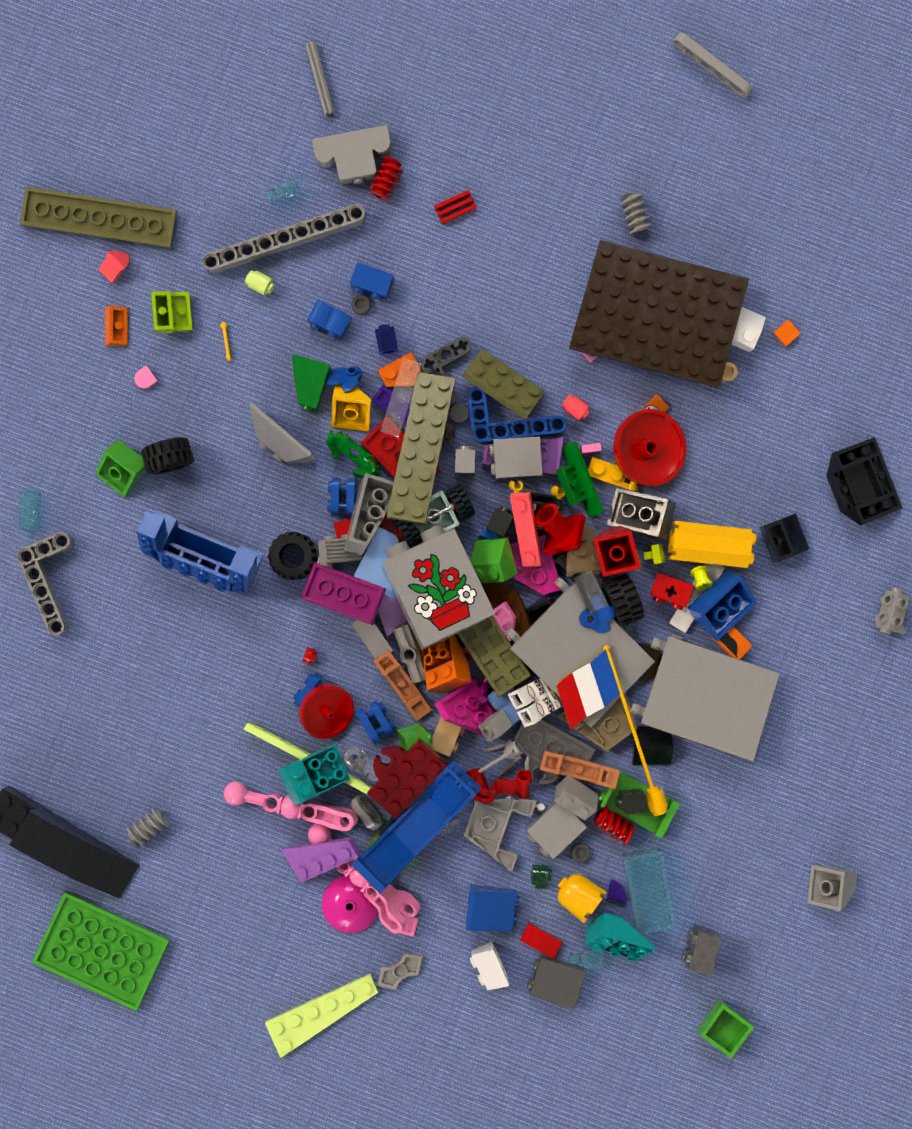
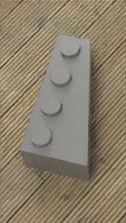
M365 473L359 485L343 550L360 555L364 553L388 510L393 481Z

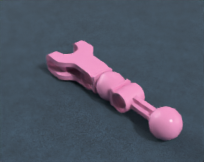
M237 781L229 783L224 789V799L232 806L248 802L261 805L268 812L277 811V814L281 813L288 819L303 818L306 821L336 830L349 831L357 824L359 818L353 809L318 802L306 803V801L293 805L289 795L281 796L278 793L265 795L248 791L243 783ZM270 797L276 799V807H271L269 805ZM307 806H311L314 809V816L307 815ZM344 817L349 819V823L344 821Z
M315 823L309 828L308 839L311 844L317 842L325 843L332 840V832L329 827ZM358 858L336 867L340 873L345 874V877L349 875L351 882L355 886L363 887L360 891L378 909L381 923L391 932L400 933L405 928L406 919L402 914L406 917H413L419 913L420 904L409 892L396 890L389 884L379 893L352 866Z

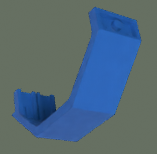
M453 761L352 866L381 893L482 788Z

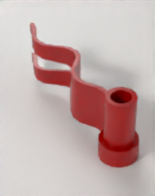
M521 770L517 772L515 780L499 779L494 782L491 788L481 789L478 792L483 796L475 795L472 800L489 804L499 794H518L520 798L526 799L529 797L532 775L527 770Z

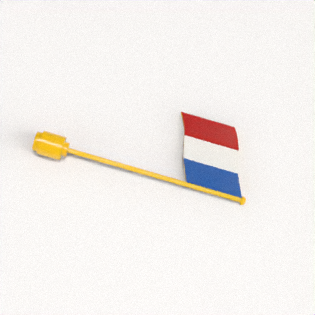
M605 645L603 647L604 651L590 663L567 675L556 686L570 730L584 718L604 708L620 694L650 786L645 793L649 811L652 812L653 816L662 815L668 812V803L663 788L653 786L609 650L611 647Z

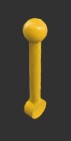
M222 322L220 324L221 329H223L226 358L228 362L231 361L226 330L228 325L226 322Z

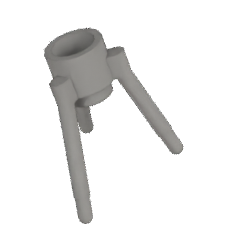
M510 739L505 743L487 748V751L490 752L505 747L503 750L504 754L479 769V773L489 769L505 758L512 759L498 774V777H501L517 760L522 758L524 750L517 740L513 741Z

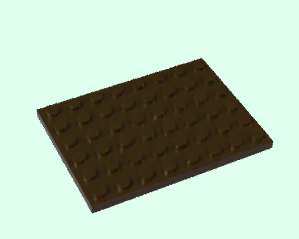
M600 240L569 349L719 389L749 278Z

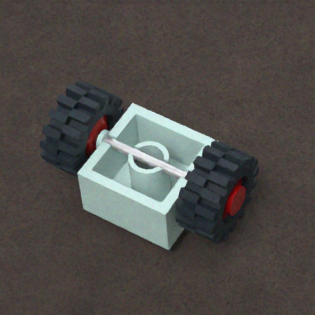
M461 484L446 490V496L443 490L432 494L426 525L393 520L401 539L407 542L409 548L423 542L420 534L437 525H442L444 531L447 532L460 525L456 516L462 522L475 515L472 502L469 500L470 498Z

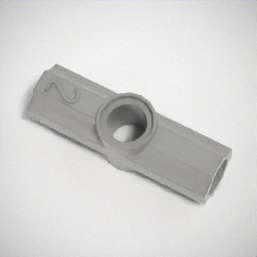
M409 623L395 627L393 631L401 650L400 658L407 666L412 683L425 680L421 656L422 650L416 642ZM408 650L413 651L414 657L409 655Z

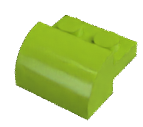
M151 292L154 332L172 334V332L192 331L189 292Z

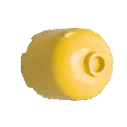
M575 873L569 876L568 879L564 877L558 884L560 890L557 898L563 907L581 922L585 923L587 920L585 915L589 916L590 913H593L603 899L600 895L604 896L607 892L582 874Z

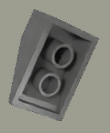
M616 488L606 525L613 527L623 526L638 534L667 540L676 503L669 499Z

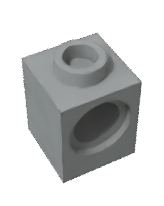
M501 709L487 717L478 725V728L487 741L490 742L504 734L513 724L504 710Z

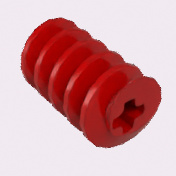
M384 157V163L380 165L381 170L377 171L378 177L373 179L375 184L370 186L372 191L368 192L381 200L390 201L391 199L387 196V193H394L390 187H397L394 180L400 181L401 179L397 173L403 174L404 171L400 168L402 166L400 162L390 157Z
M607 806L598 811L591 824L592 826L597 822L598 830L604 827V834L611 831L610 838L617 835L616 842L623 839V846L631 839L635 826L634 823L628 824L626 818L621 820L620 814L615 816V811L611 810L608 812Z

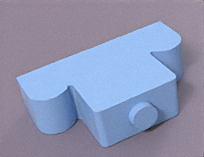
M378 527L354 577L386 588L384 595L394 599L396 595L382 568V563L388 559L385 550L398 544V538L393 533Z

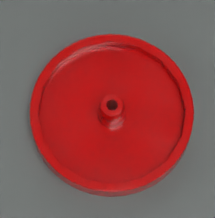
M323 684L317 686L304 697L300 705V723L313 737L319 739L332 738L343 732L351 722L354 713V703L349 693L338 685Z

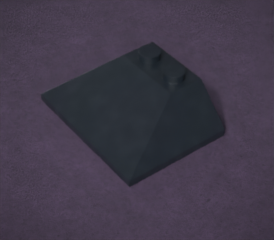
M875 437L831 454L826 477L841 513L858 525H863L902 509Z

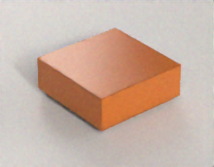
M789 320L773 332L785 347L801 334Z

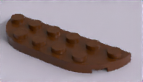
M505 582L481 583L493 609L505 601L508 603L517 617L515 632L522 636L532 626V623L517 590ZM513 640L509 642L511 646L514 644ZM523 661L522 663L524 664V666L526 667L531 676L523 680L513 688L519 687L520 685L524 684L534 674V672Z

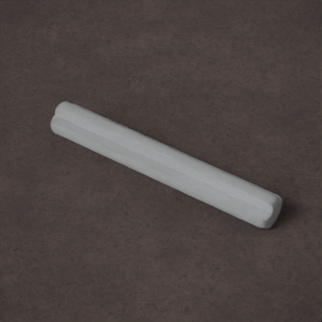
M314 41L307 42L305 46L324 115L329 116L334 114V109L317 47Z

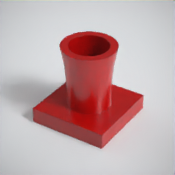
M553 503L541 507L535 515V523L547 531L543 552L549 556L580 549L586 517L582 513L563 517L557 505Z

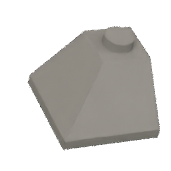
M811 865L807 903L843 911L855 892L857 871L838 867Z

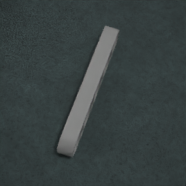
M680 32L673 40L677 48L741 97L746 98L753 90L746 80L686 34Z

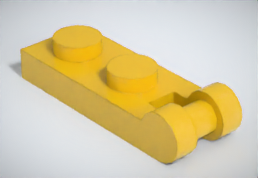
M592 457L588 467L590 477L625 490L637 492V484L630 481V484L625 483L626 476H624L617 465Z

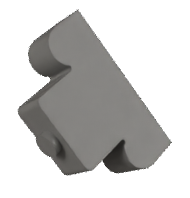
M387 125L312 139L317 163L323 168H328L336 162L341 185L350 183L360 185L365 183L366 180L377 177L373 155L385 157L391 150Z

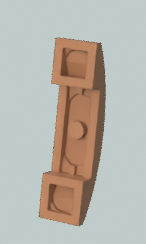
M389 649L373 660L416 721L432 711L427 701Z
M545 750L540 770L558 775H569L576 779L612 789L616 788L620 770Z

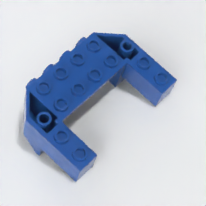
M146 510L136 530L142 553L152 557L166 569H176L183 576H193L200 583H210L215 585L216 589L223 592L227 590L229 592L248 594L263 558V554L243 545L239 549L180 525L177 518L157 510L154 513Z

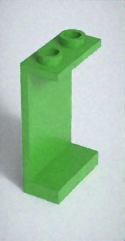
M620 772L616 788L607 787L606 790L601 791L598 798L600 801L599 805L603 808L607 806L609 810L615 811V813L620 814L622 817L663 838L680 804L665 795L668 803L667 813L653 816L647 805L646 813L635 812V814L626 815L616 805V796H619L620 790L631 791V789L640 788L646 793L649 787Z

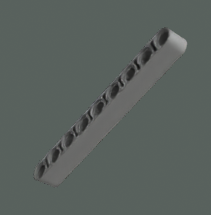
M353 204L207 253L202 259V264L209 273L215 274L359 226L366 219L364 208L361 205ZM359 211L362 215L360 218L355 219L352 217L353 212ZM337 217L344 219L340 225H336L334 220ZM319 223L326 225L322 231L316 230V226ZM301 229L307 230V234L304 237L298 236V232ZM283 235L289 236V240L286 243L280 242V238ZM265 241L271 242V246L268 249L262 248V244ZM246 248H253V252L250 255L244 254ZM228 254H235L232 261H226ZM215 259L217 261L214 267H208L210 260Z

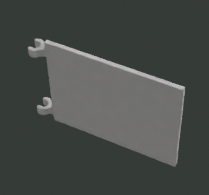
M560 577L554 583L563 591V594L522 636H519L511 627L505 632L514 641L510 649L558 696L557 684L570 673L595 659L604 651L603 647L605 645L611 647L609 650L623 693L655 662L613 619L608 622L610 631L605 633H597L592 628L583 627L580 624L579 616L586 609V605L575 582L569 586ZM591 615L587 617V622L592 621ZM620 694L604 708L584 718L583 721L591 728L620 698Z
M668 636L666 643L654 638L650 648L663 651V655L646 708L633 703L630 713L642 716L641 724L753 762L780 673Z

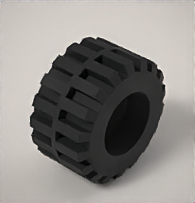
M185 437L158 441L141 450L147 474L151 475L179 470L194 462L189 440Z
M285 532V534H280L276 540L272 541L273 544L269 547L268 559L274 573L288 580L303 579L310 575L314 562L318 561V552L314 542L309 537L298 532ZM289 545H298L304 552V560L298 567H288L282 560V553Z
M626 573L603 582L606 599L609 606L614 608L616 613L615 619L620 626L623 627L644 618V608L633 581Z

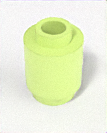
M251 270L245 280L248 288L264 296L271 294L275 287L273 279L259 271Z

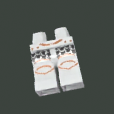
M540 678L508 694L515 710L524 707L517 712L524 727L537 723L543 717L561 707L560 697ZM516 694H518L522 703L516 700ZM525 711H527L531 720L525 717Z

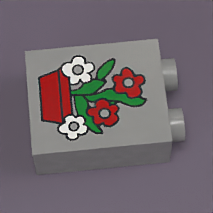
M437 525L421 533L420 535L424 543L411 549L406 541L386 549L385 553L388 559L382 563V568L421 650L495 615L455 529L445 532L442 525Z

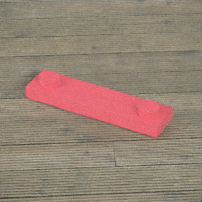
M511 493L510 500L522 566H541L543 562L531 493Z

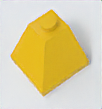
M335 385L332 396L331 427L369 432L371 399L357 387L348 393H344L342 385Z

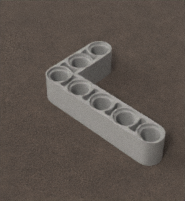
M62 532L20 549L17 554L18 562L46 628L54 636L67 633L69 624L42 561L73 547L74 538L72 535ZM63 536H65L67 538V544L62 547L60 545V539ZM45 544H48L50 548L47 554H44L42 551V547ZM29 551L32 554V558L27 562L25 554ZM35 569L39 571L37 579L32 577V572ZM43 586L47 590V594L44 597L39 592ZM50 604L54 606V612L51 615L47 612V607ZM56 622H60L62 625L60 632H57L54 628Z

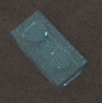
M20 491L19 530H40L41 492Z

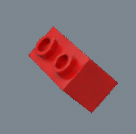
M657 573L650 595L654 597L653 600L664 604L667 601L672 603L671 607L682 610L683 607L687 608L689 606L695 586ZM674 588L677 594L670 597L667 591Z

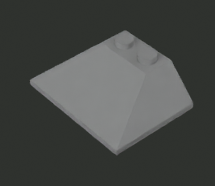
M253 403L249 405L256 437L260 440L258 444L266 451L270 448L275 453L273 457L281 464L283 461L287 464L315 462L317 460L310 451Z

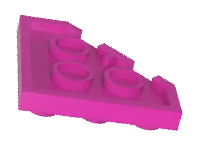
M546 534L538 536L543 562L541 566L523 567L518 542L510 544L518 572L512 578L542 595L561 590L554 583L558 579V574L553 556H547L543 552Z
M475 678L470 683L459 687L435 703L444 721L482 736L484 735L478 728V725L495 713L488 700L481 705L473 701L479 694L478 689L480 686Z

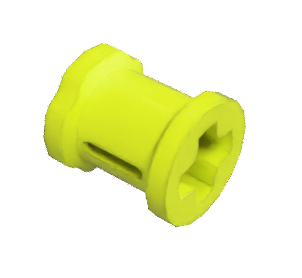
M697 566L690 571L691 576L695 579V588L698 591L707 590L713 585L712 581L708 578L706 566Z

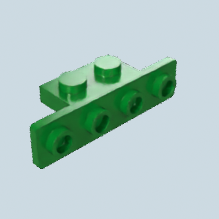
M575 441L563 446L562 450L568 465L557 469L556 473L569 505L583 501L590 518L604 513L577 442Z

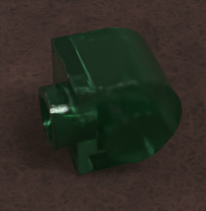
M532 864L531 884L535 885L537 889H546L548 881H551L552 870L548 869V865Z

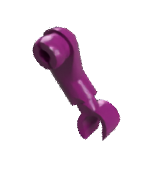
M484 676L478 689L479 694L473 699L478 705L488 700V697L485 695L488 693L490 684Z

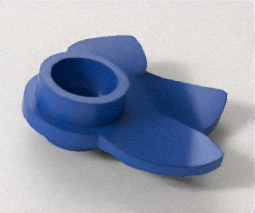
M355 366L335 368L330 371L331 376L328 378L327 386L342 385L344 393H348L358 386V382L363 375L362 370Z
M601 594L595 595L589 599L594 610L589 613L586 607L581 612L579 621L585 628H592L597 633H605L610 631L608 622L615 617L616 613L612 606L603 605ZM591 615L592 621L587 622V617Z

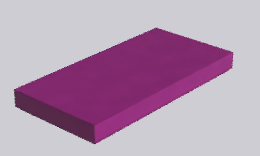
M314 562L301 599L373 625L386 588Z

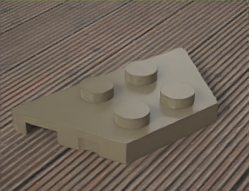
M586 524L583 530L580 549L567 551L566 576L568 577L580 573L581 576L590 573H602L593 540L598 534Z

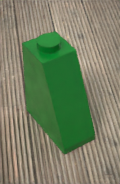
M293 354L292 363L298 404L302 406L304 411L311 413L313 410L318 411L331 366Z

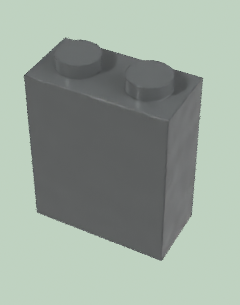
M540 954L539 959H535L533 964L534 976L529 978L527 984L530 996L575 1009L586 973L585 968Z

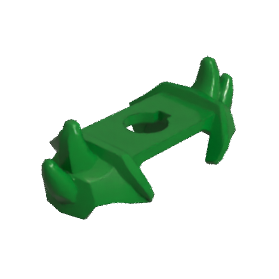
M333 430L329 431L326 445L330 448L333 458L337 459L339 452H342L358 465L360 469L352 472L354 476L364 477L365 473L374 476L382 474V471L377 470L380 467V463L375 464V456L366 452L348 437L347 433L342 435L341 431L336 434L333 433ZM351 449H357L361 457L353 456Z

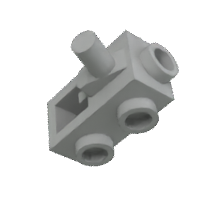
M892 588L891 591L886 590L885 595L881 597V609L875 616V627L880 629V633L891 635V632L899 633L900 635L906 633V629L902 624L910 596L903 594V590Z

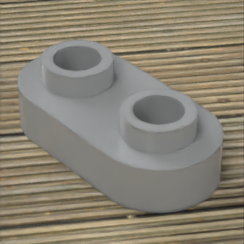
M360 794L352 799L353 811L358 814L368 829L375 831L382 826L381 816L364 795Z

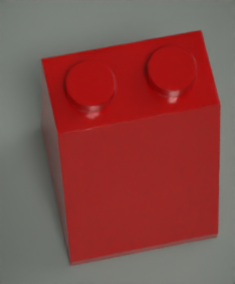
M623 526L605 529L593 539L603 576L641 568L631 529Z

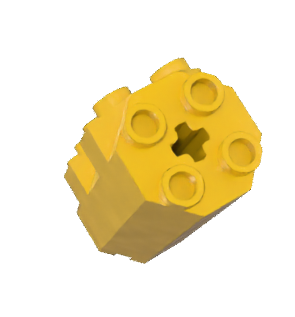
M682 521L672 522V526H675V529L670 530L668 552L672 555L668 556V560L737 568H748L749 564H753L754 553H751L752 545L756 543V534L752 533V529Z

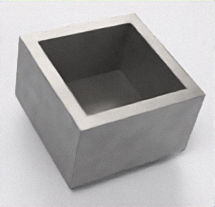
M693 924V928L689 929L687 934L689 942L687 948L684 947L682 959H684L683 961L689 970L712 976L722 938L716 930Z

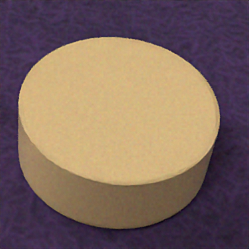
M731 362L726 363L722 381L729 382L737 376L738 370L735 364Z

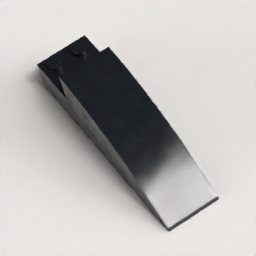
M11 786L4 787L0 791V833L12 839L9 844L11 847L76 881L120 898L139 864Z

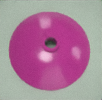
M349 875L347 877H338L328 885L322 898V911L327 922L336 930L345 933H356L368 928L374 922L378 909L360 891L363 887H357L351 882ZM351 903L353 909H347L346 905Z

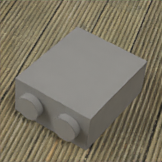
M540 437L493 439V444H490V456H494V463L491 464V475H495V480L542 476Z
M553 802L526 828L528 832L526 836L533 844L537 842L541 846L539 850L547 858L550 856L554 859L587 827L578 816L558 803Z

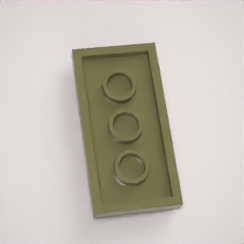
M481 349L462 375L464 379L525 420L545 393L544 390L483 349Z

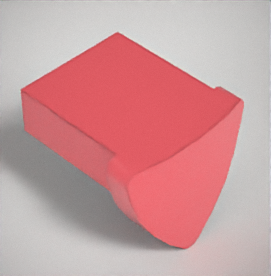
M119 251L108 252L106 259L98 269L111 283L116 282L128 266L129 255L127 253Z

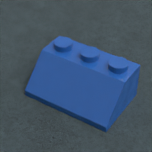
M726 570L687 609L694 620L710 636L718 641L758 602L742 576Z

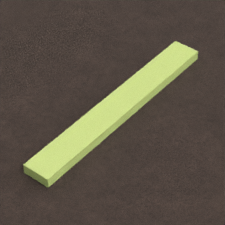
M248 722L244 730L299 759L311 754L252 722ZM349 774L350 780L344 782L365 794L372 787V785Z

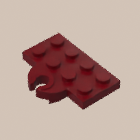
M420 738L407 751L397 745L385 747L381 750V753L387 755L391 762L383 763L380 756L376 755L373 769L379 780L367 791V794L396 819L448 766V763Z

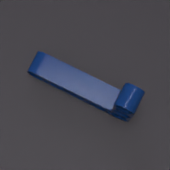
M473 387L469 391L468 401L472 434L474 440L479 444L493 443V439L558 435L566 428V420L558 415L489 424L485 392L478 387ZM474 392H479L482 394V399L475 401L471 395ZM476 411L484 413L485 416L482 420L474 418ZM560 421L563 425L562 429H554L552 422ZM535 423H541L544 427V430L542 432H536L533 429V425ZM522 425L525 432L523 434H516L514 427ZM498 427H502L505 429L506 434L499 437L495 434V430ZM478 430H485L487 436L484 439H479L476 436Z

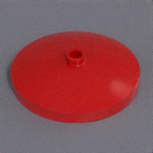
M645 409L629 415L619 425L614 437L613 452L620 471L630 481L641 486H658L671 481L680 472L686 458V441L682 429L671 416L659 410Z

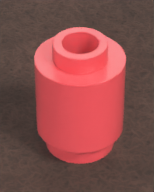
M571 394L568 395L561 406L565 409L566 413L578 421L581 418L584 420L591 411L588 409L589 404L576 395L572 396Z

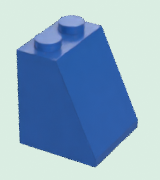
M470 884L466 930L512 932L513 926H517L518 915H515L514 912L515 907H519L520 900L516 890Z

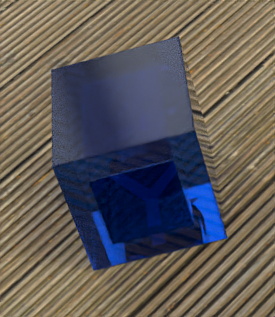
M390 324L378 326L379 329H375L379 354L399 352L394 326L390 327Z

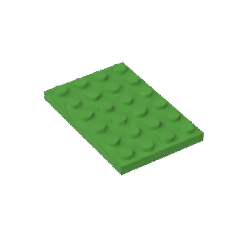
M65 891L32 963L137 1011L170 939Z

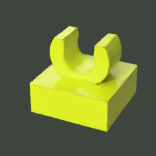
M663 544L651 545L652 551L643 552L644 560L653 559L654 564L666 563Z

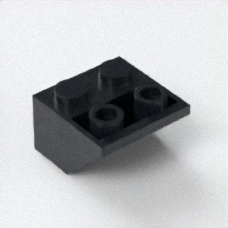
M796 513L759 527L773 563L809 550Z

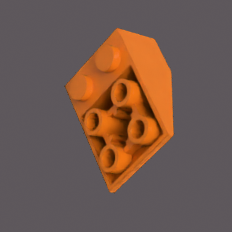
M455 635L422 650L428 691L444 694L471 682L469 664Z

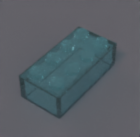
M659 847L622 854L635 930L640 934L676 928L662 849Z

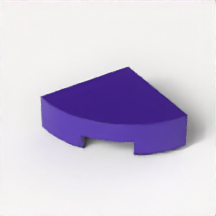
M611 879L607 899L626 903V894L619 882Z

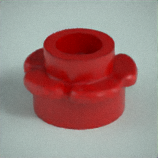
M307 647L302 661L307 663V665L310 662H315L318 652L314 651V647L313 649Z

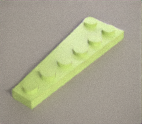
M371 973L265 1021V1025L280 1058L377 994L378 988Z

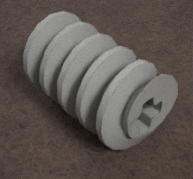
M629 193L619 198L624 200L621 206L626 208L623 210V213L628 215L625 220L626 222H631L627 225V228L632 230L629 233L631 236L647 231V228L652 225L651 223H645L650 217L643 215V213L648 211L647 208H641L646 202L639 201L644 196L643 193Z
M152 808L153 815L145 813L146 820L140 817V825L133 822L134 829L129 826L126 827L130 840L137 848H140V844L144 845L146 840H151L152 835L156 836L159 831H163L165 826H170V821L162 810L157 811Z

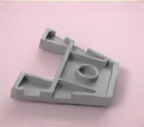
M495 798L489 804H483L475 800L464 836L486 851L496 861L503 864L509 871H513L518 854L500 848L505 829L512 811L531 817L537 800Z

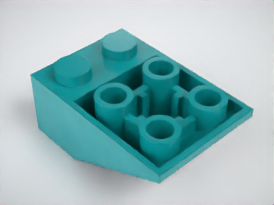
M336 744L277 769L293 805L301 804L350 780Z
M604 913L587 924L585 946L591 947L594 951L609 952L612 956L627 957L629 961H638V959L655 951V946L621 917Z

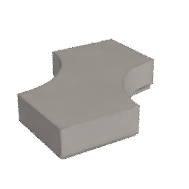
M404 951L402 958L397 963L390 966H381L377 986L396 990L398 984L404 978L418 976L423 955Z

